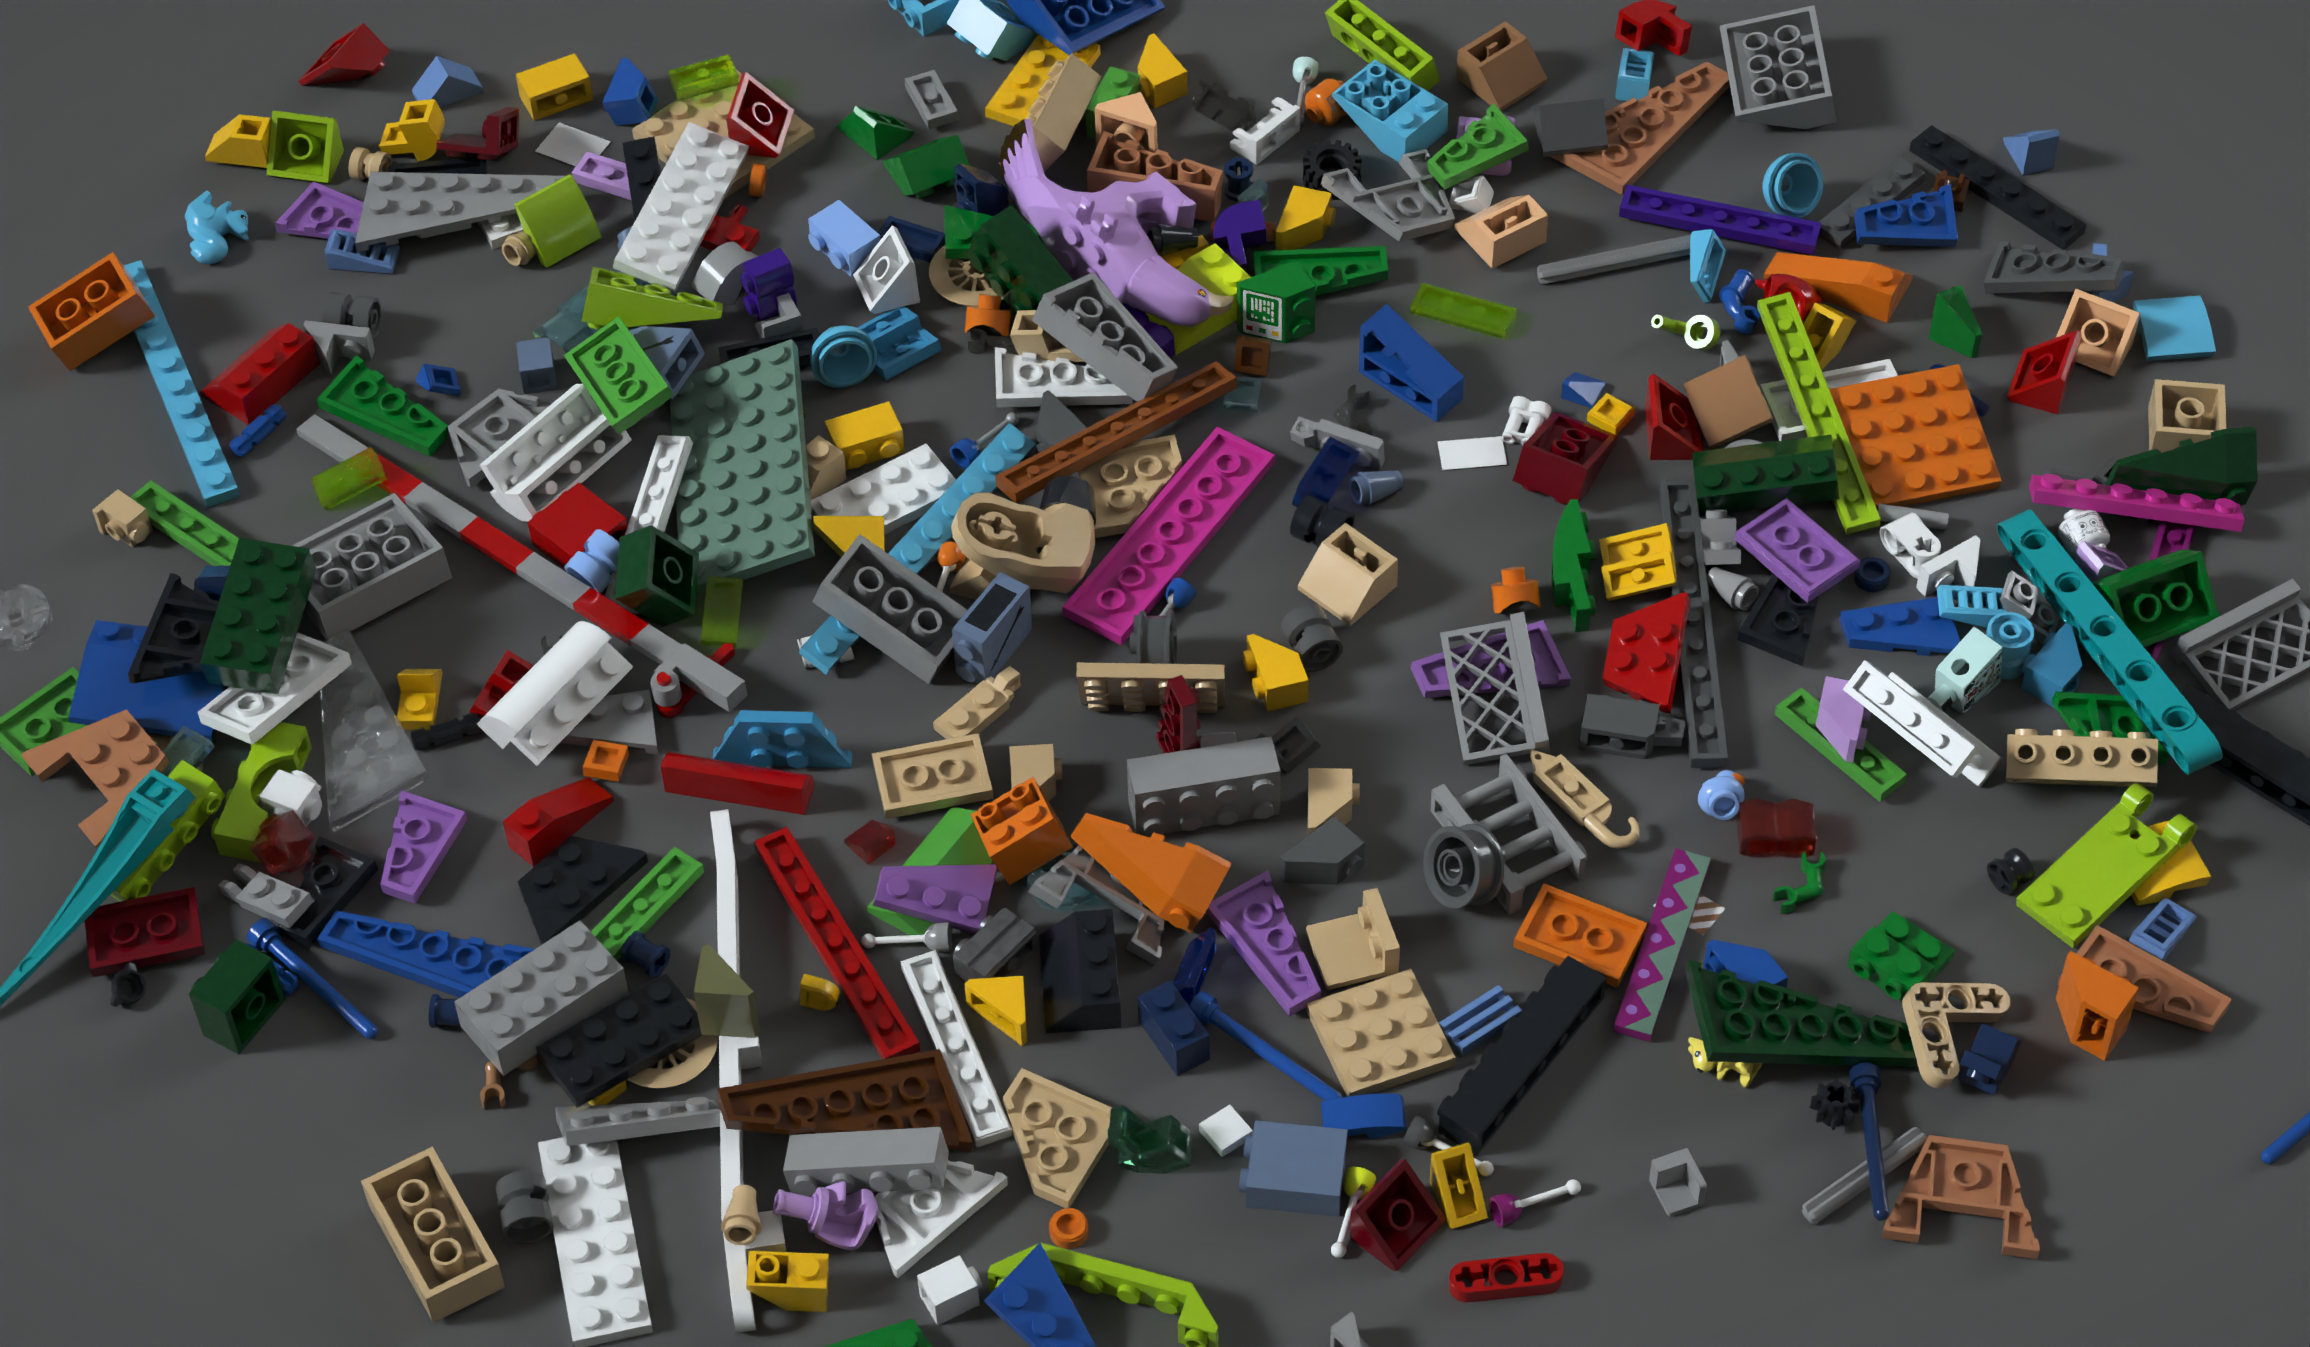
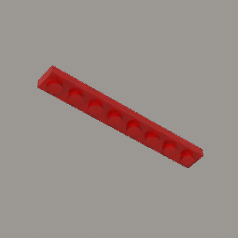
M788 827L755 840L754 846L757 854L881 1059L919 1052L920 1043Z

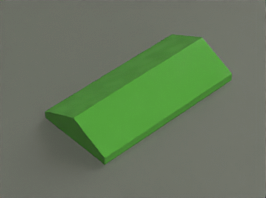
M951 807L902 866L994 864V862L990 858L970 815L975 811ZM873 901L867 906L868 913L908 935H924L932 924H936L873 906Z

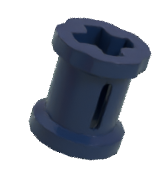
M1245 158L1231 159L1224 166V174L1227 177L1224 193L1232 201H1245L1253 194V184L1250 182V177L1253 175V165ZM1238 167H1240L1241 175H1237ZM1237 184H1240V192H1237Z
M634 931L622 946L621 960L626 963L634 962L643 967L647 975L657 977L668 964L671 952L664 945L658 947L646 940L645 935L640 931Z
M432 994L428 1013L430 1028H437L439 1024L460 1026L454 1003L457 999H443L439 994Z

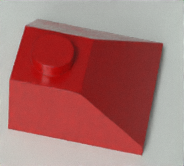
M362 23L335 40L298 82L302 86L358 80L368 73L374 76L384 67L385 62L383 59L390 50Z

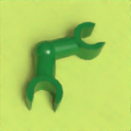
M1805 851L1802 854L1801 870L1807 875V885L1795 889L1789 886H1780L1775 889L1773 901L1783 898L1790 900L1781 904L1780 914H1789L1796 909L1797 903L1822 896L1824 887L1821 874L1824 871L1826 859L1822 851L1820 852V862L1816 864H1811L1806 860Z

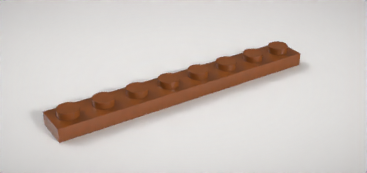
M1215 361L995 475L996 487L1015 503H1019L1045 489L1046 484L1051 479L1060 476H1070L1236 389L1237 377Z

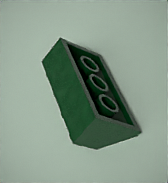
M1831 435L1692 452L1700 516H1706V510L1722 509L1727 510V513L1772 508L1786 498L1795 505L1839 499Z

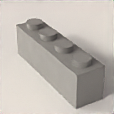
M941 1127L790 1135L783 1173L790 1192L805 1196L813 1195L818 1187L825 1188L841 1181L846 1182V1194L855 1193L861 1189H868L872 1192L937 1189L944 1186L949 1150Z

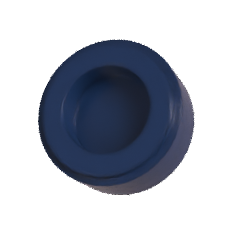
M1864 558L1860 560L1859 569L1854 573V581L1864 591L1879 592L1889 584L1890 567L1880 558Z

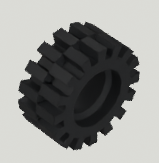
M1324 140L1323 146L1320 142L1314 144V149L1309 147L1307 154L1303 156L1305 188L1309 187L1310 189L1331 193L1320 184L1323 175L1329 173L1322 169L1328 167L1348 168L1357 180L1361 182L1362 159L1361 155L1358 156L1359 151L1356 148L1351 150V144L1349 143L1341 146V140H1336L1335 144H1331L1330 140Z

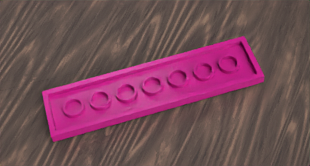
M1216 427L1062 606L1063 616L1122 646L1130 636V633L1134 631V615H1139L1141 610H1144L1146 615L1149 614L1165 595L1171 581L1181 576L1275 464V454Z

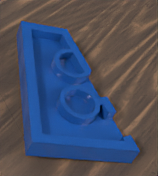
M1951 184L1941 186L1938 191L1926 194L1924 191L1912 195V198L1900 201L1892 199L1858 208L1854 215L1857 244L1955 247L1958 241Z
M1938 597L1847 610L1840 613L1839 621L1849 648L1893 652L1896 648L1916 650V655L1930 656V652L1949 654L1960 642L1953 620L1940 617Z
M1041 1243L984 1300L1030 1347H1096Z

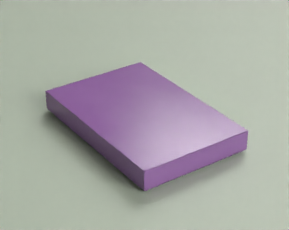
M1788 498L1735 532V541L1807 603L1859 569L1860 560Z

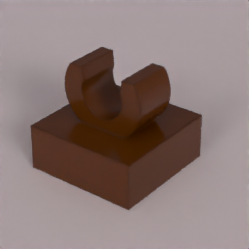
M1943 170L1941 174L1937 173L1932 192L1938 191L1941 186L1951 184L1954 210L1962 212L1970 180H1967L1965 175L1961 173L1959 178L1948 176L1947 170Z
M1239 335L1236 342L1234 371L1267 376L1270 366L1272 340Z

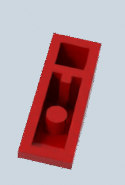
M589 777L534 797L503 821L508 846L534 867L567 838L610 805L614 798Z

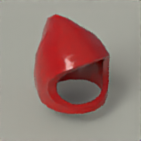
M1777 273L1771 274L1767 280L1756 279L1754 282L1755 286L1764 289V299L1791 292L1803 324L1814 303H1822L1819 292L1813 289L1807 281L1796 276Z

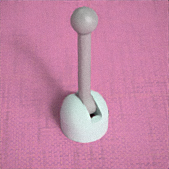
M1311 57L1297 58L1294 61L1292 70L1294 79L1298 83L1300 82L1297 106L1300 107V125L1304 122L1302 110L1306 85L1316 80L1319 69L1318 62Z

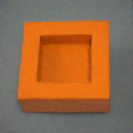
M593 740L583 764L584 776L619 782L629 756L628 746Z

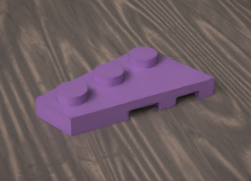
M313 181L276 221V230L278 233L329 239L332 229L357 234L364 202Z
M401 790L398 815L395 817L393 824L392 843L387 851L380 885L384 894L416 904L467 822V816L465 811Z

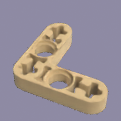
M1921 982L1914 984L1902 1000V1007L1921 1077L1929 1086L1937 1089L1946 1088L1960 1071L1948 1022H1997L2010 1006V997L2002 987L1991 983ZM1948 996L1958 997L1963 1002L1965 1009L1961 1010L1953 1007L1948 1000ZM1922 1029L1933 1030L1937 1034L1939 1042L1935 1043L1927 1040Z

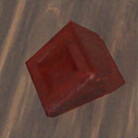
M875 820L869 821L844 839V843L867 865L896 845L894 830Z

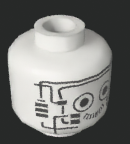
M2072 509L2064 515L2065 520L2058 527V535L2070 557L2075 559L2077 547L2082 541L2107 550L2106 546L2110 542V533L2097 511Z

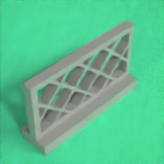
M2292 578L2181 636L2170 655L2178 665L2186 663L2214 701L2231 711L2236 710L2310 670V651L2305 650L2306 638L2310 639V610L2298 596L2301 588ZM2294 609L2302 619V627L2283 623L2284 614ZM2261 626L2275 630L2274 642L2256 638V628ZM2281 632L2300 636L2299 648L2280 644ZM2235 641L2246 644V657L2227 652L2228 643ZM2253 646L2272 651L2271 662L2267 663L2252 659ZM2278 653L2297 657L2296 666L2291 669L2276 665ZM2203 656L2219 659L2217 672L2205 669L2197 659ZM2225 661L2243 665L2242 678L2224 674ZM2250 668L2269 672L2268 681L2259 683L2248 680ZM2222 682L2241 687L2239 697L2229 701L2221 690Z
M1524 612L1510 614V620L1440 632L1464 765L1497 760L1504 754H1507L1509 757L1531 754V750L1551 755ZM1505 632L1507 642L1499 652L1484 644L1490 635ZM1465 640L1473 646L1465 657L1461 658L1450 651L1449 642ZM1479 649L1494 658L1484 671L1469 663ZM1508 651L1510 654V659L1505 657ZM1452 661L1458 664V666L1455 669L1453 667ZM1499 662L1513 670V674L1505 684L1490 676ZM1464 668L1479 677L1470 690L1456 683V678ZM1485 681L1500 690L1490 703L1475 695ZM1514 683L1516 686V691L1511 689ZM1458 693L1464 696V698L1461 701L1459 700ZM1505 694L1519 701V706L1511 716L1496 708ZM1470 700L1485 709L1475 723L1462 715V710ZM1491 713L1506 722L1496 736L1481 727ZM1520 715L1522 717L1523 724L1517 721ZM1464 725L1470 728L1467 734L1465 732ZM1513 726L1525 733L1526 743L1510 745L1503 741L1502 738ZM1476 732L1491 741L1484 751L1469 753L1468 743Z

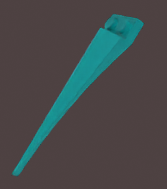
M152 769L126 796L110 829L72 892L28 954L0 987V1006L174 830L170 824L175 819L181 817L186 812L188 805L196 798L186 787L159 771Z

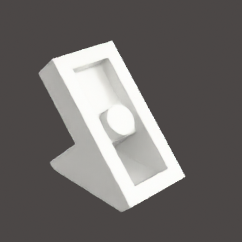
M1975 535L1922 564L1916 588L1926 597L1937 591L1939 585H1950L1952 582L1957 586H1974L1980 539Z

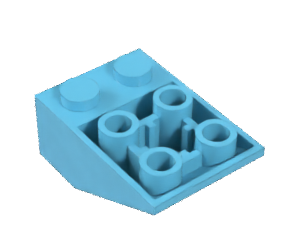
M1376 59L1332 93V97L1375 146L1399 163L1403 154L1427 149L1447 133L1448 104Z

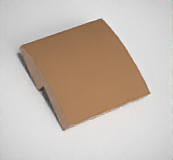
M1746 355L1683 384L1694 414L1711 450L1774 421Z

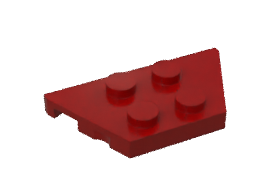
M1688 593L1677 594L1613 620L1603 673L1606 687L1617 692L1628 693L1635 700H1647L1654 704H1660V711L1671 713L1690 605Z

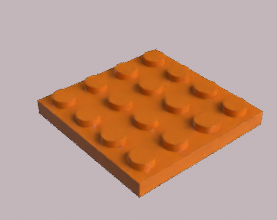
M1959 364L1829 389L1877 511L1879 504L1904 507L2000 487L2002 480Z

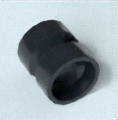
M1307 495L1300 502L1294 513L1290 534L1306 543L1316 541V546L1319 548L1321 543L1344 523L1353 528L1355 516L1353 513L1337 506L1328 509V502L1315 496Z

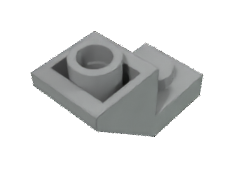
M1706 510V516H1699L1705 565L1741 564V550L1736 547V541L1734 540L1736 518L1732 515H1727V510Z

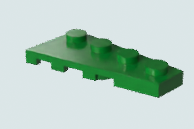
M357 355L317 398L319 409L429 457L449 436L447 424L421 404H415L409 400L403 390L399 387L394 388L387 383L382 374L377 370H370L365 366L364 360Z

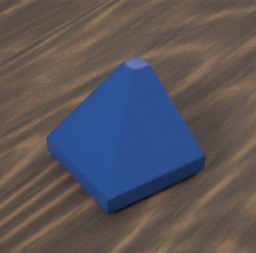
M423 364L416 377V382L430 392L460 396L461 390L454 368Z
M1574 372L1564 380L1561 398L1592 409L1603 392L1606 382Z

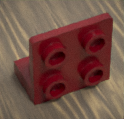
M505 107L487 115V119L484 120L482 125V136L454 134L436 142V149L446 150V155L457 157L466 156V152L477 153V158L484 160H495L498 155H507V151L518 147L519 108Z

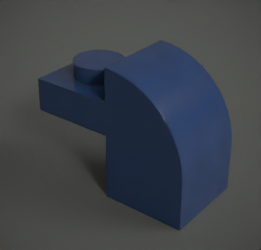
M1982 1023L1971 1050H1965L1960 1064L1963 1065L1958 1080L1995 1095L2010 1069L2022 1040Z

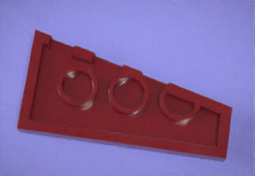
M1182 675L1168 680L1164 697L1166 705L1162 706L1161 710L1164 719L1159 720L1158 727L1160 732H1157L1155 737L1163 754L1201 748L1197 736V730L1201 728L1197 715V709L1201 707L1197 691L1194 687H1188Z

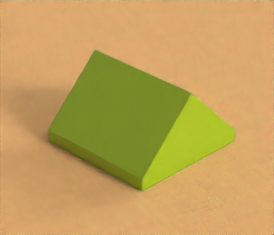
M272 110L266 175L331 183L344 152L337 119Z

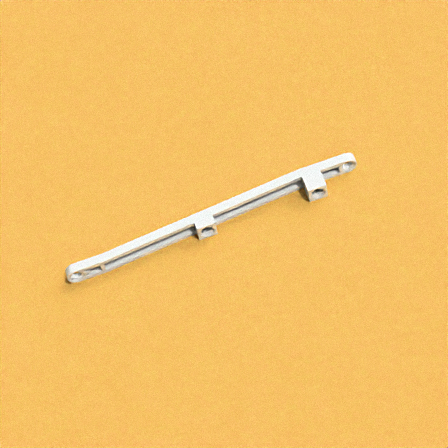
M729 809L710 812L717 866L718 954L740 976L739 885ZM719 1036L720 1088L742 1084V1069L762 1067L759 1037ZM720 1110L721 1219L723 1221L732 1199L733 1189L738 1185H744L743 1130L726 1129ZM773 1210L758 1212L761 1230L752 1243L735 1245L727 1241L724 1236L736 1333L756 1330L752 1292L746 1290L749 1251L786 1252L782 1218L780 1214H773Z

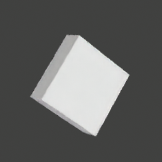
M1230 1104L1199 1123V1132L1221 1157L1244 1144L1246 1135H1253V1130Z

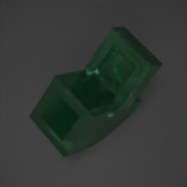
M1124 1105L1110 1110V1124L1107 1132L1108 1143L1119 1150L1118 1165L1133 1172L1165 1174L1191 1166L1193 1132L1175 1117L1168 1115L1145 1123Z

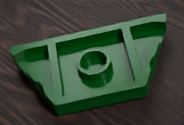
M2055 691L2052 704L2069 728L2075 731V736L2090 737L2091 731L2113 732V737L2128 738L2129 732L2150 733V738L2156 739L2122 695ZM2158 741V764L2165 765L2170 754Z

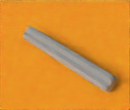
M1911 1128L1882 1148L1885 1175L1922 1150L1927 1136L1920 1128ZM1867 1160L1805 1202L1801 1211L1803 1216L1811 1224H1817L1868 1188L1870 1181Z

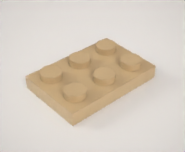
M979 733L872 753L873 766L886 819L993 799V789Z

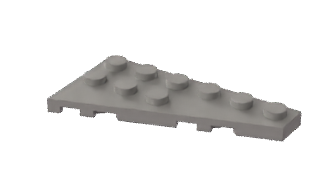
M370 172L355 241L357 252L369 250L368 245L386 242L387 246L399 244L398 239L414 235L422 239L472 228L471 223L489 220V224L502 222L501 217L517 214L514 206L515 203L565 176Z

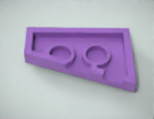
M995 864L883 867L879 875L873 906L933 923L950 922L951 928L976 934L981 922L986 918L997 867Z

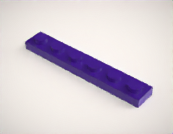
M1632 185L1626 186L1619 210V217L1689 231L1713 229L1719 237L1810 255L1815 253L1821 230L1820 222Z

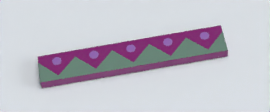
M1675 848L1614 1024V1032L1648 1042L1651 1041L1710 867V857Z

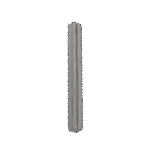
M1691 235L1542 264L1537 267V277L1540 284H1548L1690 255Z

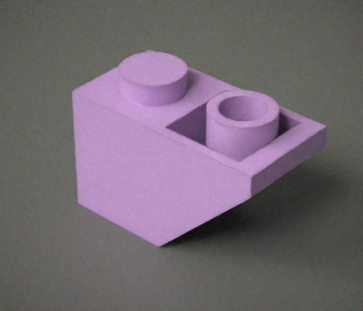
M1826 676L1816 727L1846 762L1853 763L1855 750H1863L1867 734V728H1862L1861 722H1869L1871 712L1843 690L1848 680Z

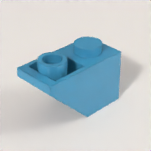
M2065 623L2057 633H2049L2038 654H2030L2021 669V672L2024 673L2021 689L2053 708L2055 707L2052 704V698L2055 691L2074 692L2078 687L2083 667L2071 625Z

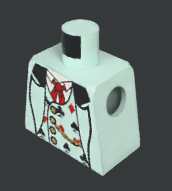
M1973 627L1938 665L1935 674V691L1927 699L1943 712L1950 706L1960 713L1967 712L2001 682L2002 646L1976 627Z

